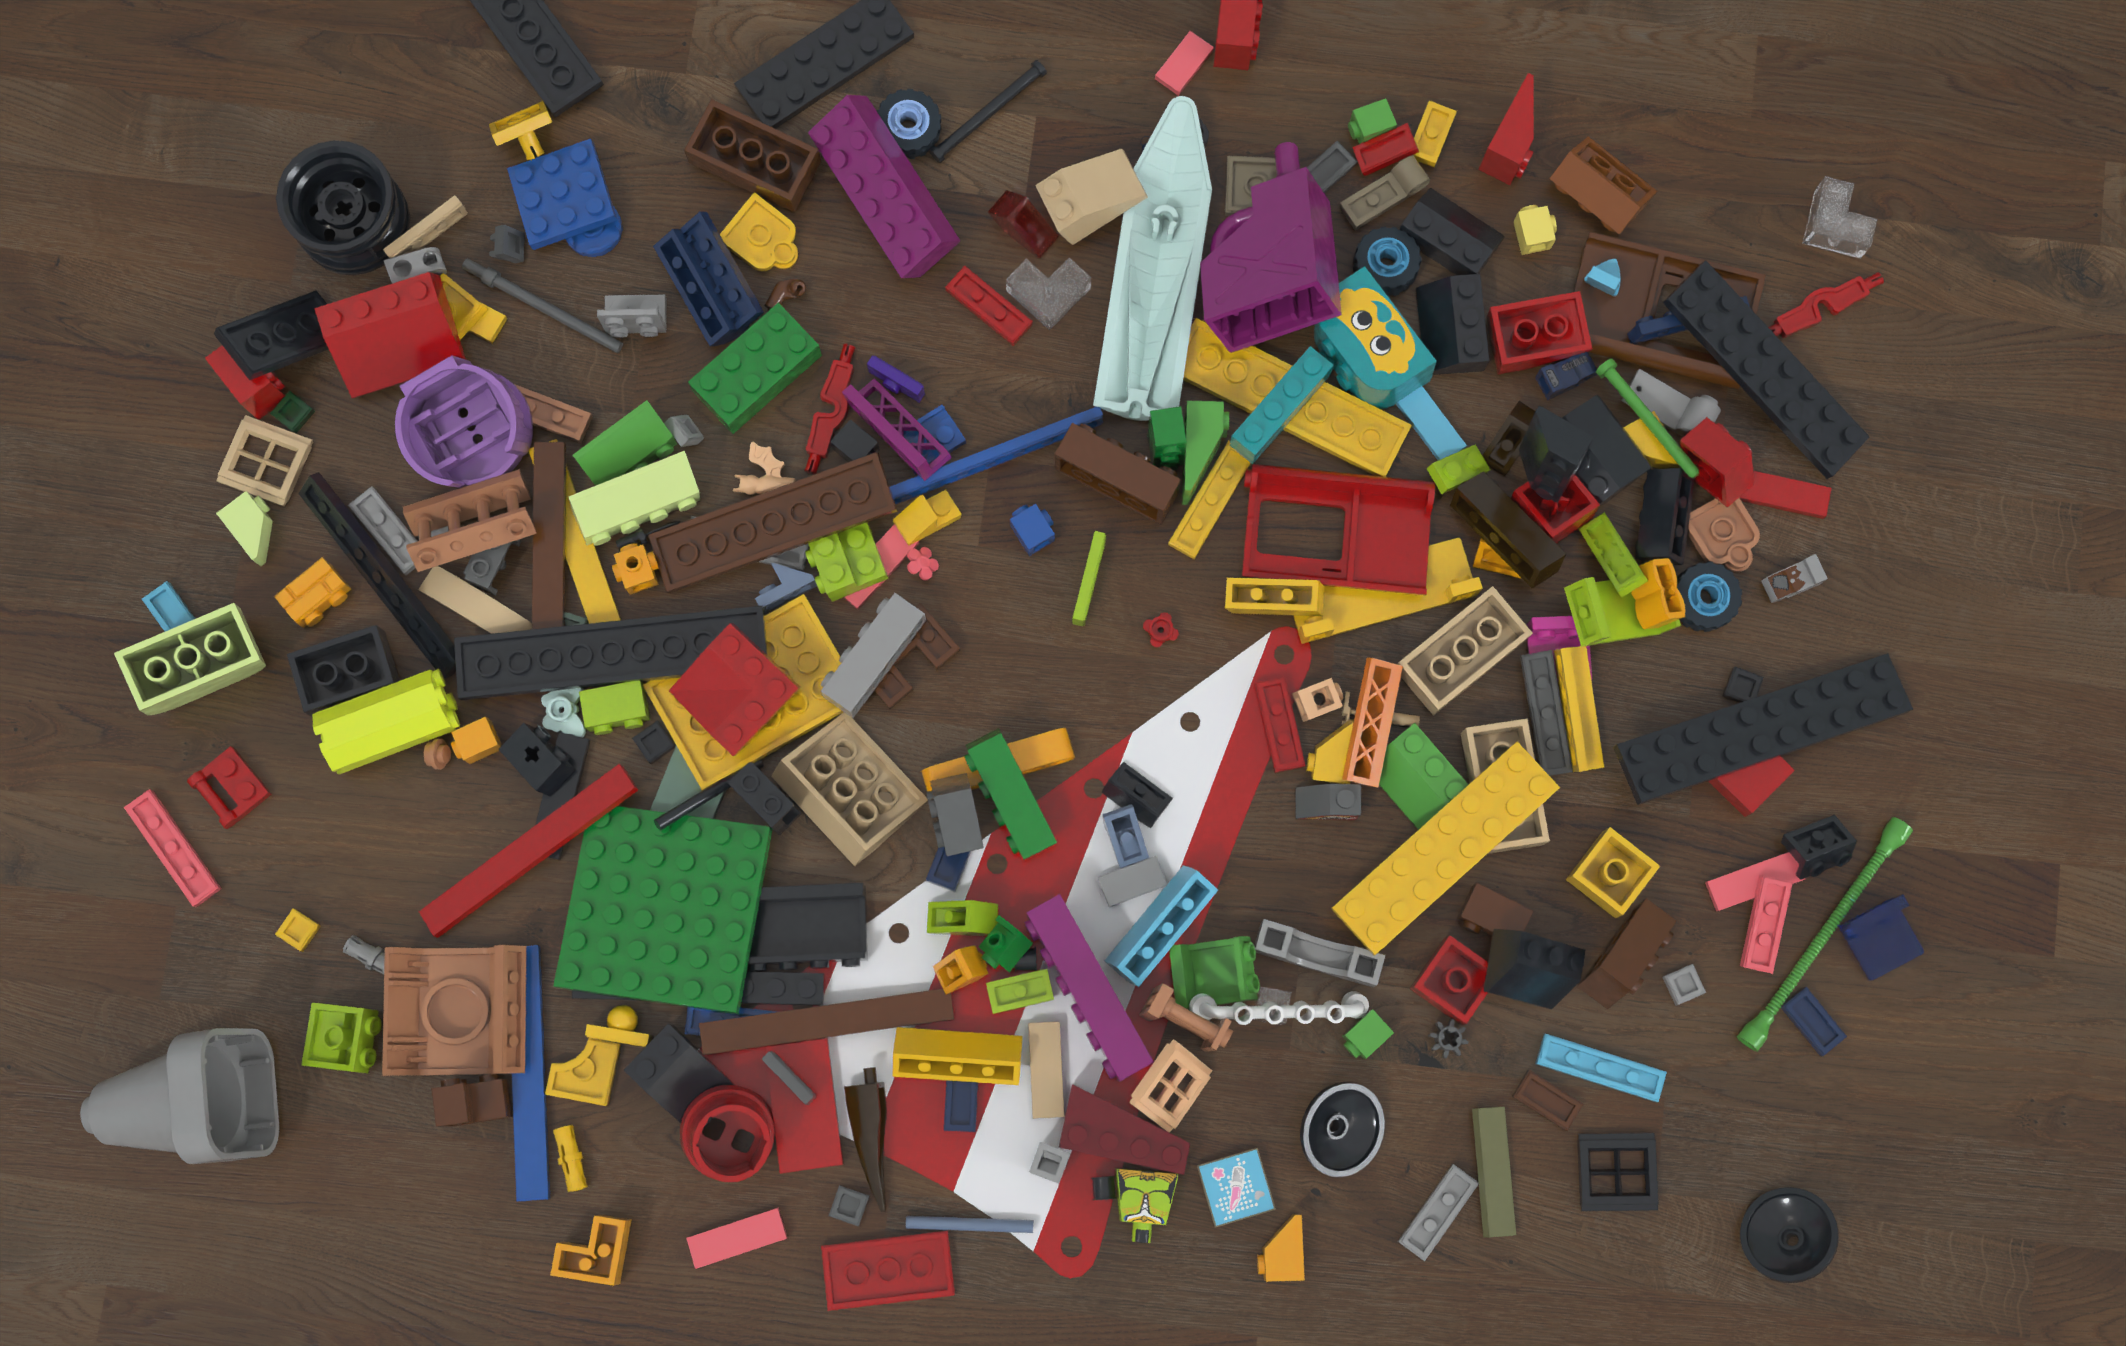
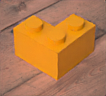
M594 1215L589 1245L564 1241L556 1243L550 1275L612 1286L620 1284L632 1220L606 1215Z

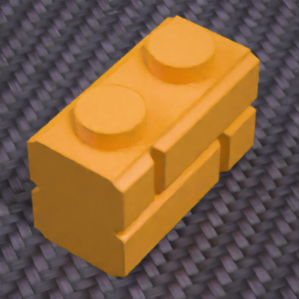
M322 557L274 597L299 626L304 628L307 625L312 627L320 622L324 616L322 613L331 605L332 607H337L347 599L348 595L346 593L351 588L334 567Z

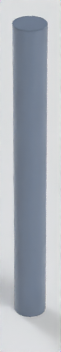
M906 1216V1229L1033 1233L1034 1220Z

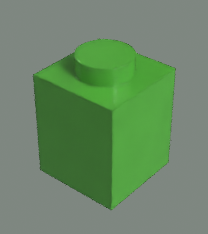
M1386 98L1353 110L1350 122H1348L1350 135L1353 139H1357L1359 144L1397 127Z
M1372 1009L1342 1035L1346 1040L1343 1046L1354 1058L1360 1055L1362 1059H1367L1394 1032Z

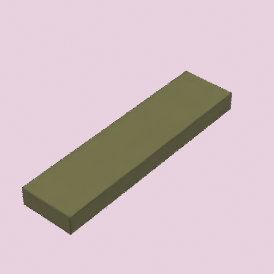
M1505 1107L1472 1109L1483 1238L1516 1235Z

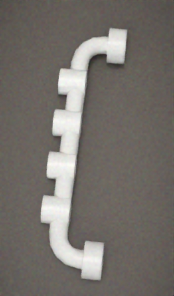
M1351 991L1344 995L1341 1005L1336 1001L1329 1000L1323 1005H1309L1304 1001H1297L1293 1005L1279 1006L1275 1002L1268 1001L1262 1006H1247L1243 1002H1236L1232 1006H1217L1213 998L1201 993L1192 998L1189 1008L1190 1011L1206 1020L1227 1018L1234 1019L1241 1025L1249 1024L1252 1019H1265L1271 1024H1278L1283 1018H1295L1303 1024L1310 1023L1314 1018H1327L1332 1023H1340L1345 1017L1355 1019L1363 1017L1369 1009V1002L1361 993ZM1306 1008V1013L1300 1016L1301 1010ZM1337 1008L1336 1013L1330 1016L1332 1009ZM1245 1009V1014L1242 1017H1238V1013ZM1276 1009L1275 1014L1269 1017L1270 1011Z

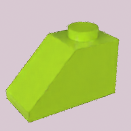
M974 900L928 902L927 933L986 936L997 925L995 919L998 917V904Z

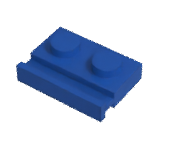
M943 404L917 420L949 453L966 444V439L945 410ZM904 431L903 437L909 443H918L919 433L917 431ZM923 450L922 454L928 464L940 455L936 450Z

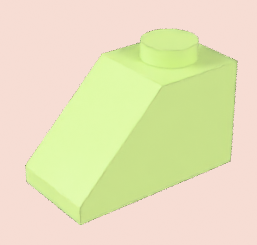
M245 491L216 514L255 563L262 566L266 563L273 521L266 513L270 508L259 495L254 498Z

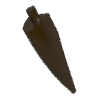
M876 1067L863 1068L865 1084L844 1086L851 1131L859 1160L881 1212L886 1211L883 1159L887 1104L884 1082H877Z

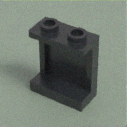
M752 762L745 765L728 782L733 790L779 836L801 815L794 807V804Z

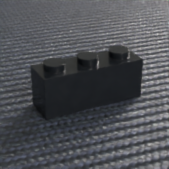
M1681 468L1650 469L1647 471L1646 481L1643 485V506L1639 514V536L1635 544L1636 558L1645 563L1653 559L1669 558L1673 565L1684 564L1695 478L1689 477Z

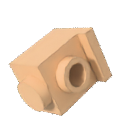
M1332 678L1292 693L1303 722L1343 707L1341 700L1344 699L1342 690L1337 682L1333 683ZM1315 694L1322 696L1323 703L1321 705L1315 703Z

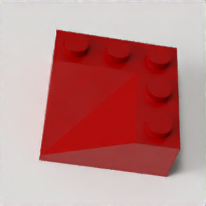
M729 623L671 687L669 692L732 756H736L801 687L734 623Z

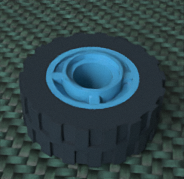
M1385 226L1377 230L1373 229L1368 235L1365 234L1361 242L1358 243L1353 259V272L1355 273L1365 266L1387 296H1397L1400 292L1408 290L1409 286L1416 279L1421 264L1419 245H1416V240L1410 237L1407 232L1398 230L1396 227L1386 228ZM1388 258L1394 264L1390 266L1384 265L1380 259Z
M1701 562L1687 568L1677 576V589L1681 593L1685 604V617L1679 619L1683 623L1682 625L1690 627L1694 631L1704 630V632H1709L1732 621L1731 619L1739 612L1738 609L1742 604L1741 595L1743 594L1742 589L1739 587L1740 582L1738 578L1734 577L1730 569L1727 570L1724 568V565L1713 564V562H1706L1704 564ZM1701 590H1705L1710 594V604L1702 601L1700 597Z

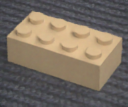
M1492 586L1398 662L1397 665L1403 666L1401 678L1434 716L1523 644L1533 632Z
M1528 719L1468 727L1461 732L1469 784L1517 741L1535 760ZM1543 804L1488 854L1542 846L1550 842Z

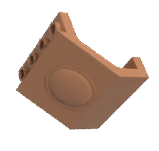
M526 946L385 948L382 1076L525 1073Z

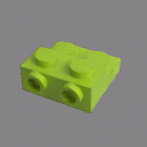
M868 523L809 543L810 549L805 551L810 566L812 568L817 566L819 576L815 577V582L820 593H826L832 602L889 579Z
M312 1003L301 1065L368 1074L369 1067H372L376 1061V1051L373 1049L374 1036L380 1032L382 1026L381 1019L378 1017L379 1011Z

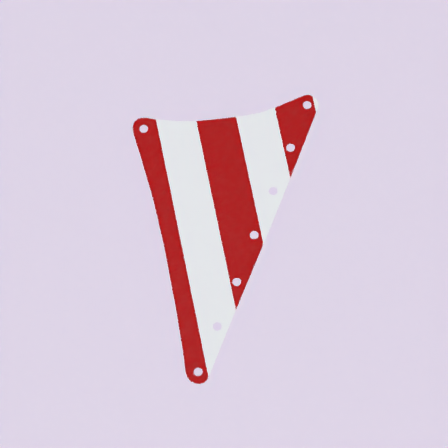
M1284 626L1272 630L1134 732L1038 799L1037 803L1057 841L1056 844L1023 859L1020 852L1014 854L1008 844L1006 837L1011 834L1006 824L999 827L982 840L983 849L971 851L956 892L925 881L867 923L868 961H860V966L842 967L841 962H829V968L812 969L809 966L801 972L825 974L824 1005L943 989L933 966L955 950L973 945L983 955L984 952L979 948V945L988 935L968 936L927 933L928 902L974 900L998 904V915L1033 942L1030 948H1035L1036 946L1037 971L1048 970L1054 1000L993 1014L986 983L1035 972V970H1016L1015 972L1014 966L1009 973L1000 965L994 969L986 962L988 972L986 976L951 992L954 1020L902 1027L1023 1036L1019 1085L978 1083L976 1132L944 1131L946 1080L892 1077L896 1028L828 1037L840 1135L854 1141L847 1112L844 1086L865 1084L863 1068L876 1067L877 1082H884L887 1104L884 1156L953 1191L993 1219L1034 1220L1033 1233H1010L1061 1276L1070 1279L1080 1277L1093 1266L1101 1246L1113 1199L1092 1200L1093 1186L1092 1179L1090 1178L1115 1176V1168L1122 1169L1124 1164L1123 1161L1059 1148L1072 1084L1138 1116L1139 1110L1129 1102L1133 1098L1131 1096L1152 1064L1121 1082H1118L1116 1077L1110 1080L1102 1065L1106 1058L1101 1049L1096 1052L1094 1051L1086 1036L1090 1032L1086 1022L1084 1021L1079 1024L1071 1010V1005L1075 1004L1071 995L1064 996L1055 981V978L1059 976L1054 966L1050 969L1048 968L1040 954V950L1044 948L1039 939L1033 941L1025 927L1024 922L1028 921L1027 912L1053 897L1061 895L1154 1061L1168 1020L1160 1017V1019L1148 1021L1140 1017L1139 1014L1153 988L1163 983L1174 989L1170 951L1166 953L1139 987L1126 981L1104 960L1165 887L1108 907L1098 877L1122 868L1117 863L1109 835L1104 827L1102 814L1121 807L1104 794L1096 799L1088 797L1085 794L1084 785L1088 780L1094 778L1099 779L1105 786L1115 771L1125 762L1173 798L1151 828L1138 820L1149 858L1157 857L1167 884L1184 865L1197 870L1212 885L1218 888L1250 804L1271 756L1255 683L1285 676L1293 705L1294 698L1292 693L1300 690L1310 668L1312 659L1310 643L1301 644L1296 628ZM1288 645L1293 649L1294 659L1291 663L1285 665L1276 661L1274 652L1278 646ZM1187 712H1194L1200 719V726L1193 732L1185 731L1180 725L1181 717ZM1001 854L1006 858L1008 863L1003 873L993 874L989 871L987 861L990 856ZM1214 896L1174 945L1196 944ZM896 923H903L909 930L908 939L901 944L894 943L889 937V929ZM758 1004L753 1008L778 1012L794 1010L792 1005ZM1060 1022L1064 1117L1033 1119L1028 1023ZM765 1047L705 1055L732 1083L747 1088L759 1095L772 1113L767 1065L762 1060L765 1056ZM1040 1142L1070 1153L1059 1184L1029 1172ZM1114 1178L1115 1191H1116V1178ZM1075 1236L1081 1241L1082 1251L1078 1256L1067 1257L1063 1254L1061 1245L1065 1238Z

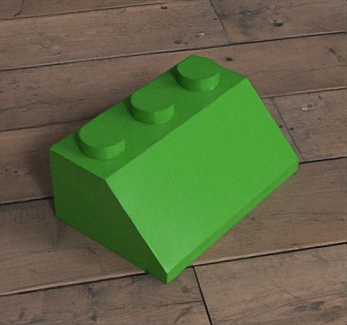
M646 400L574 453L573 457L596 486L647 466L658 458L660 460L666 458L674 451L673 447L677 445V442Z
M1416 723L1412 724L1386 748L1379 786L1417 830L1469 785Z

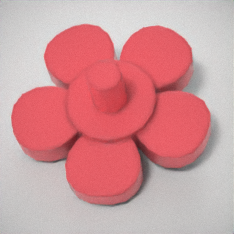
M922 547L920 550L912 548L907 552V558L911 561L907 565L908 571L913 575L919 572L922 580H929L932 577V572L938 570L939 564L936 559H929L932 556V552L926 547Z

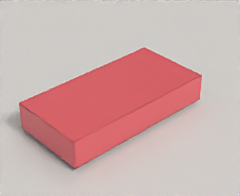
M1189 31L1157 72L1155 80L1179 96L1212 54L1214 47Z

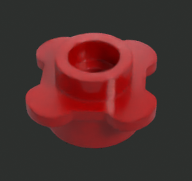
M1166 612L1161 613L1160 616L1155 617L1153 620L1147 619L1143 624V629L1150 635V644L1155 648L1161 647L1162 643L1168 640L1175 641L1179 635L1178 630L1173 627L1171 615ZM1162 627L1164 631L1160 633L1158 628Z

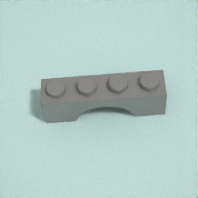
M1263 919L1260 924L1254 945L1258 954L1372 988L1378 984L1385 959L1383 954L1377 953L1373 956L1367 949L1324 940Z

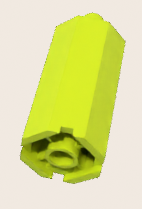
M440 669L434 671L427 670L312 714L315 735L321 734L322 743L319 746L333 772L337 771V774H342L453 732L457 727H460L459 719L455 710H458L455 698L452 693L446 694L443 688L446 684Z

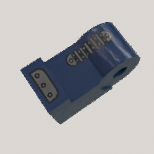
M1585 352L1554 365L1550 364L1541 368L1535 378L1548 401L1596 376L1597 368L1589 353Z

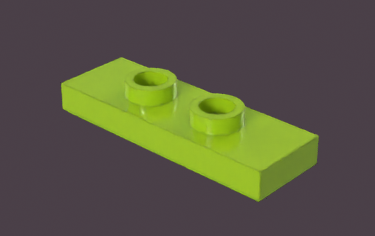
M1605 512L1579 528V531L1621 598L1648 581Z

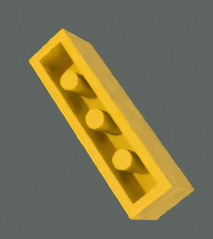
M897 1027L893 1049L892 1077L1019 1085L1023 1036Z

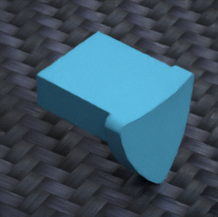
M1610 259L1596 267L1593 266L1592 270L1584 278L1585 283L1609 295L1617 296L1621 282L1617 260Z

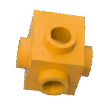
M638 544L626 545L620 549L619 553L614 554L617 563L612 565L617 582L623 581L624 587L630 595L659 585L654 570L659 569L653 551L648 553L643 544L640 546Z

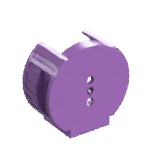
M450 356L400 385L405 397L399 401L396 411V439L401 453L408 464L424 478L437 484L463 488L513 471L522 457L529 452L533 437V421L530 408L520 390L504 376L474 366L468 360ZM462 408L468 410V415L465 418L460 416ZM472 425H476L473 431L467 429ZM477 434H480L483 437V441L476 444L474 438Z

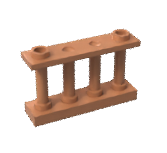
M520 469L404 506L403 514L414 537L419 536V541L406 545V549L417 572L536 534L526 507L520 508L519 503L531 500L530 492ZM507 507V513L490 518L491 512ZM478 517V522L461 527L460 522ZM448 526V532L431 537V531Z
M1163 983L1153 988L1139 1014L1140 1017L1148 1021L1164 1017L1204 1039L1200 1050L1204 1052L1215 1051L1219 1045L1223 1048L1226 1046L1233 1033V1030L1229 1029L1231 1020L1224 1018L1212 1023L1175 1003L1176 999L1171 997L1174 991L1173 988Z

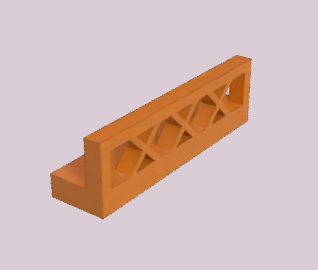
M1375 658L1366 659L1342 780L1350 781L1352 784H1361V786L1379 787L1403 666Z

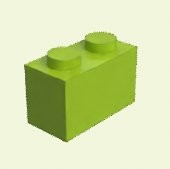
M641 681L624 682L579 691L584 726L589 732L594 731L595 735L611 733L614 727L625 726V729L639 728L643 726V722L651 720L646 691Z

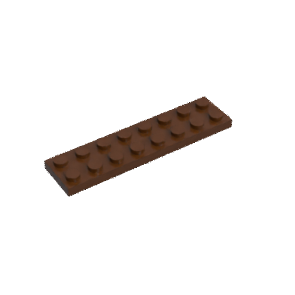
M875 452L657 531L648 536L666 592L673 593L821 538L895 513L898 510L880 456Z

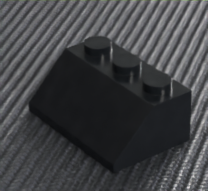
M1432 188L1417 201L1400 227L1401 231L1407 232L1410 237L1416 240L1415 243L1417 246L1419 245L1420 252L1455 275L1480 274L1505 238L1503 234Z
M1480 274L1449 276L1416 287L1420 340L1437 361L1433 375L1484 371L1489 363V352Z
M1595 395L1562 417L1564 420L1594 436L1575 475L1598 501L1600 506L1606 504L1653 468L1599 395Z
M1540 405L1536 409L1522 440L1519 453L1530 488L1535 490L1541 498L1558 503L1575 476L1594 436Z
M1494 929L1483 991L1542 1008L1553 1009L1581 981L1586 950L1524 931Z

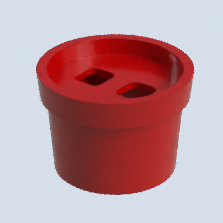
M737 1085L716 1086L698 1095L687 1107L680 1125V1143L687 1160L705 1176L722 1182H739L757 1173L766 1162L772 1150L775 1137L773 1116L765 1101L755 1092ZM709 1117H715L725 1122V1127L720 1138L717 1140L709 1138L702 1133ZM740 1129L754 1135L752 1144L747 1152L739 1151L731 1146L736 1132Z

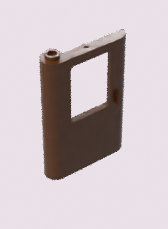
M1589 232L1574 292L1580 291L1592 345V351H1588V353L1734 389L1741 387L1711 354L1658 342L1653 339L1631 344L1627 335L1636 326L1635 322L1647 316H1653L1655 319L1663 286L1678 287L1705 260ZM1610 259L1617 260L1621 278L1617 296L1609 295L1585 283L1584 278L1592 270L1593 266L1596 267ZM1706 260L1740 297L1747 296L1750 308L1757 315L1766 275Z

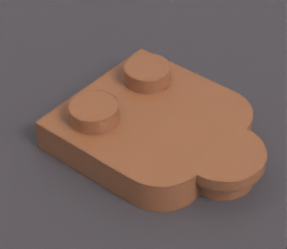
M1715 498L1690 512L1688 536L1705 562L1724 565L1732 572L1745 571L1753 561L1751 549L1758 543L1760 532L1740 498L1734 501L1728 508Z

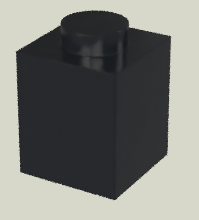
M851 419L830 441L832 449L847 462L875 452L878 453L880 450L878 442Z

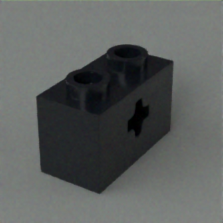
M523 723L498 750L536 791L551 796L575 771V768L568 762L570 756L557 745L554 747L549 741L551 735L539 725L533 727Z

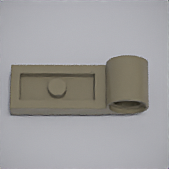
M1412 155L1400 161L1390 173L1340 202L1339 208L1353 229L1357 230L1422 190L1429 184L1430 179Z

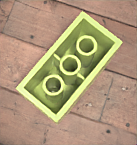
M235 603L114 653L139 711L146 715H155L180 707L248 678L266 666L241 608Z

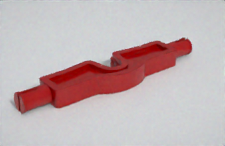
M1877 272L1864 280L1861 276H1858L1836 288L1825 287L1817 289L1810 293L1798 307L1778 316L1774 320V325L1768 328L1776 336L1781 335L1782 338H1786L1798 331L1815 326L1822 321L1818 303L1824 304L1832 315H1837L1852 304L1866 298L1870 294L1869 290L1883 284L1884 279L1883 277L1878 279L1881 274Z
M843 344L839 360H833L829 375L821 390V400L835 406V410L832 413L816 412L813 415L811 432L806 446V451L810 455L804 470L809 474H817L821 458L825 459L828 456L831 447L830 441L833 439L835 431L843 425L847 417L849 405L842 391L850 385L854 372V367L850 364L855 347L852 345Z

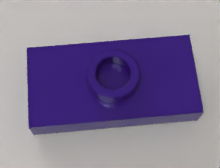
M872 355L867 362L868 372L884 381L882 385L895 394L900 391L920 403L925 395L923 384L875 355Z

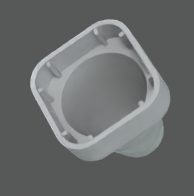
M216 1028L179 1034L170 1043L167 1054L98 1083L93 1088L90 1096L82 1103L80 1111L82 1125L88 1133L94 1134L103 1144L175 1152L188 1164L229 1162L268 1156L275 1149L279 1137L275 1066L270 1042L265 1034L258 1029Z

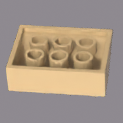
M844 712L781 759L771 776L854 866L875 851L928 802V798L855 720Z

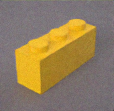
M1227 578L1225 608L1231 613L1323 616L1324 585L1319 580Z

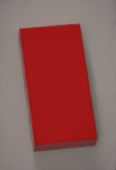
M1408 123L1352 147L1364 177L1419 153Z

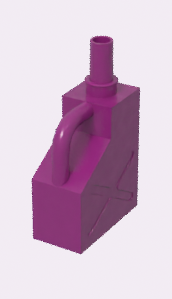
M1291 142L1281 143L1275 148L1276 178L1251 187L1252 206L1228 216L1217 227L1212 236L1210 254L1200 262L1204 320L1230 353L1342 315L1330 201L1307 167L1300 169L1298 147Z

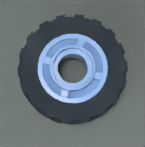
M900 89L894 94L890 93L880 103V108L877 112L907 158L915 159V157L926 155L929 149L938 142L941 133V114H939L937 104H934L930 96H926L922 91ZM905 120H911L916 125L912 128H905L901 123Z

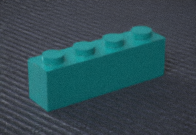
M1310 346L1231 436L1230 446L1251 464H1254L1330 377L1334 365Z

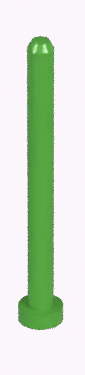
M1611 358L1601 364L1596 370L1600 378L1606 377L1684 472L1689 477L1695 478L1699 474L1697 466L1616 371L1617 363Z

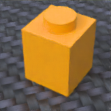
M483 717L451 732L455 740L451 742V746L458 759L463 758L469 764L498 752V749L502 746L492 721L487 717Z

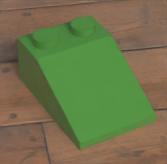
M1187 401L1184 415L1187 443L1183 460L1182 505L1189 504L1220 448L1221 439L1227 438L1229 412H1224V402Z

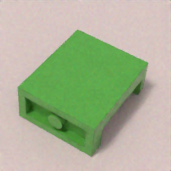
M1237 936L1231 939L1189 945H1173L1170 948L1175 1003L1190 1009L1189 1005L1192 998L1201 993L1209 995L1215 1000L1217 1005L1258 1000L1257 993L1260 989L1258 976L1254 972L1253 963L1256 958V950L1250 937Z

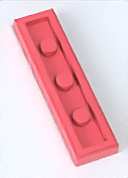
M147 790L124 807L193 907L199 906L222 889L153 790Z

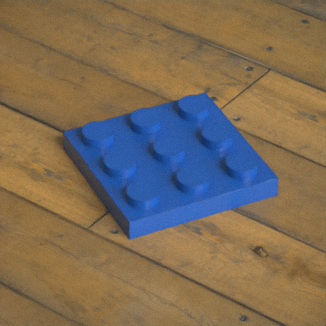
M591 138L507 168L527 239L533 250L617 221L597 151Z

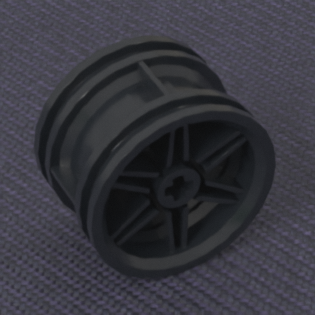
M335 140L317 143L304 149L294 157L284 169L279 180L276 202L278 214L284 227L312 260L326 270L344 275H359L372 272L385 265L383 260L390 259L383 249L409 230L410 213L403 192L377 156L361 145L349 141ZM357 180H364L365 185L357 188ZM332 181L334 182V183L328 185L326 188H324V186H326L328 183H330V182H332ZM314 206L317 207L319 212L315 216H311V209ZM347 211H351L348 216L344 215ZM361 229L363 233L359 235L356 230Z

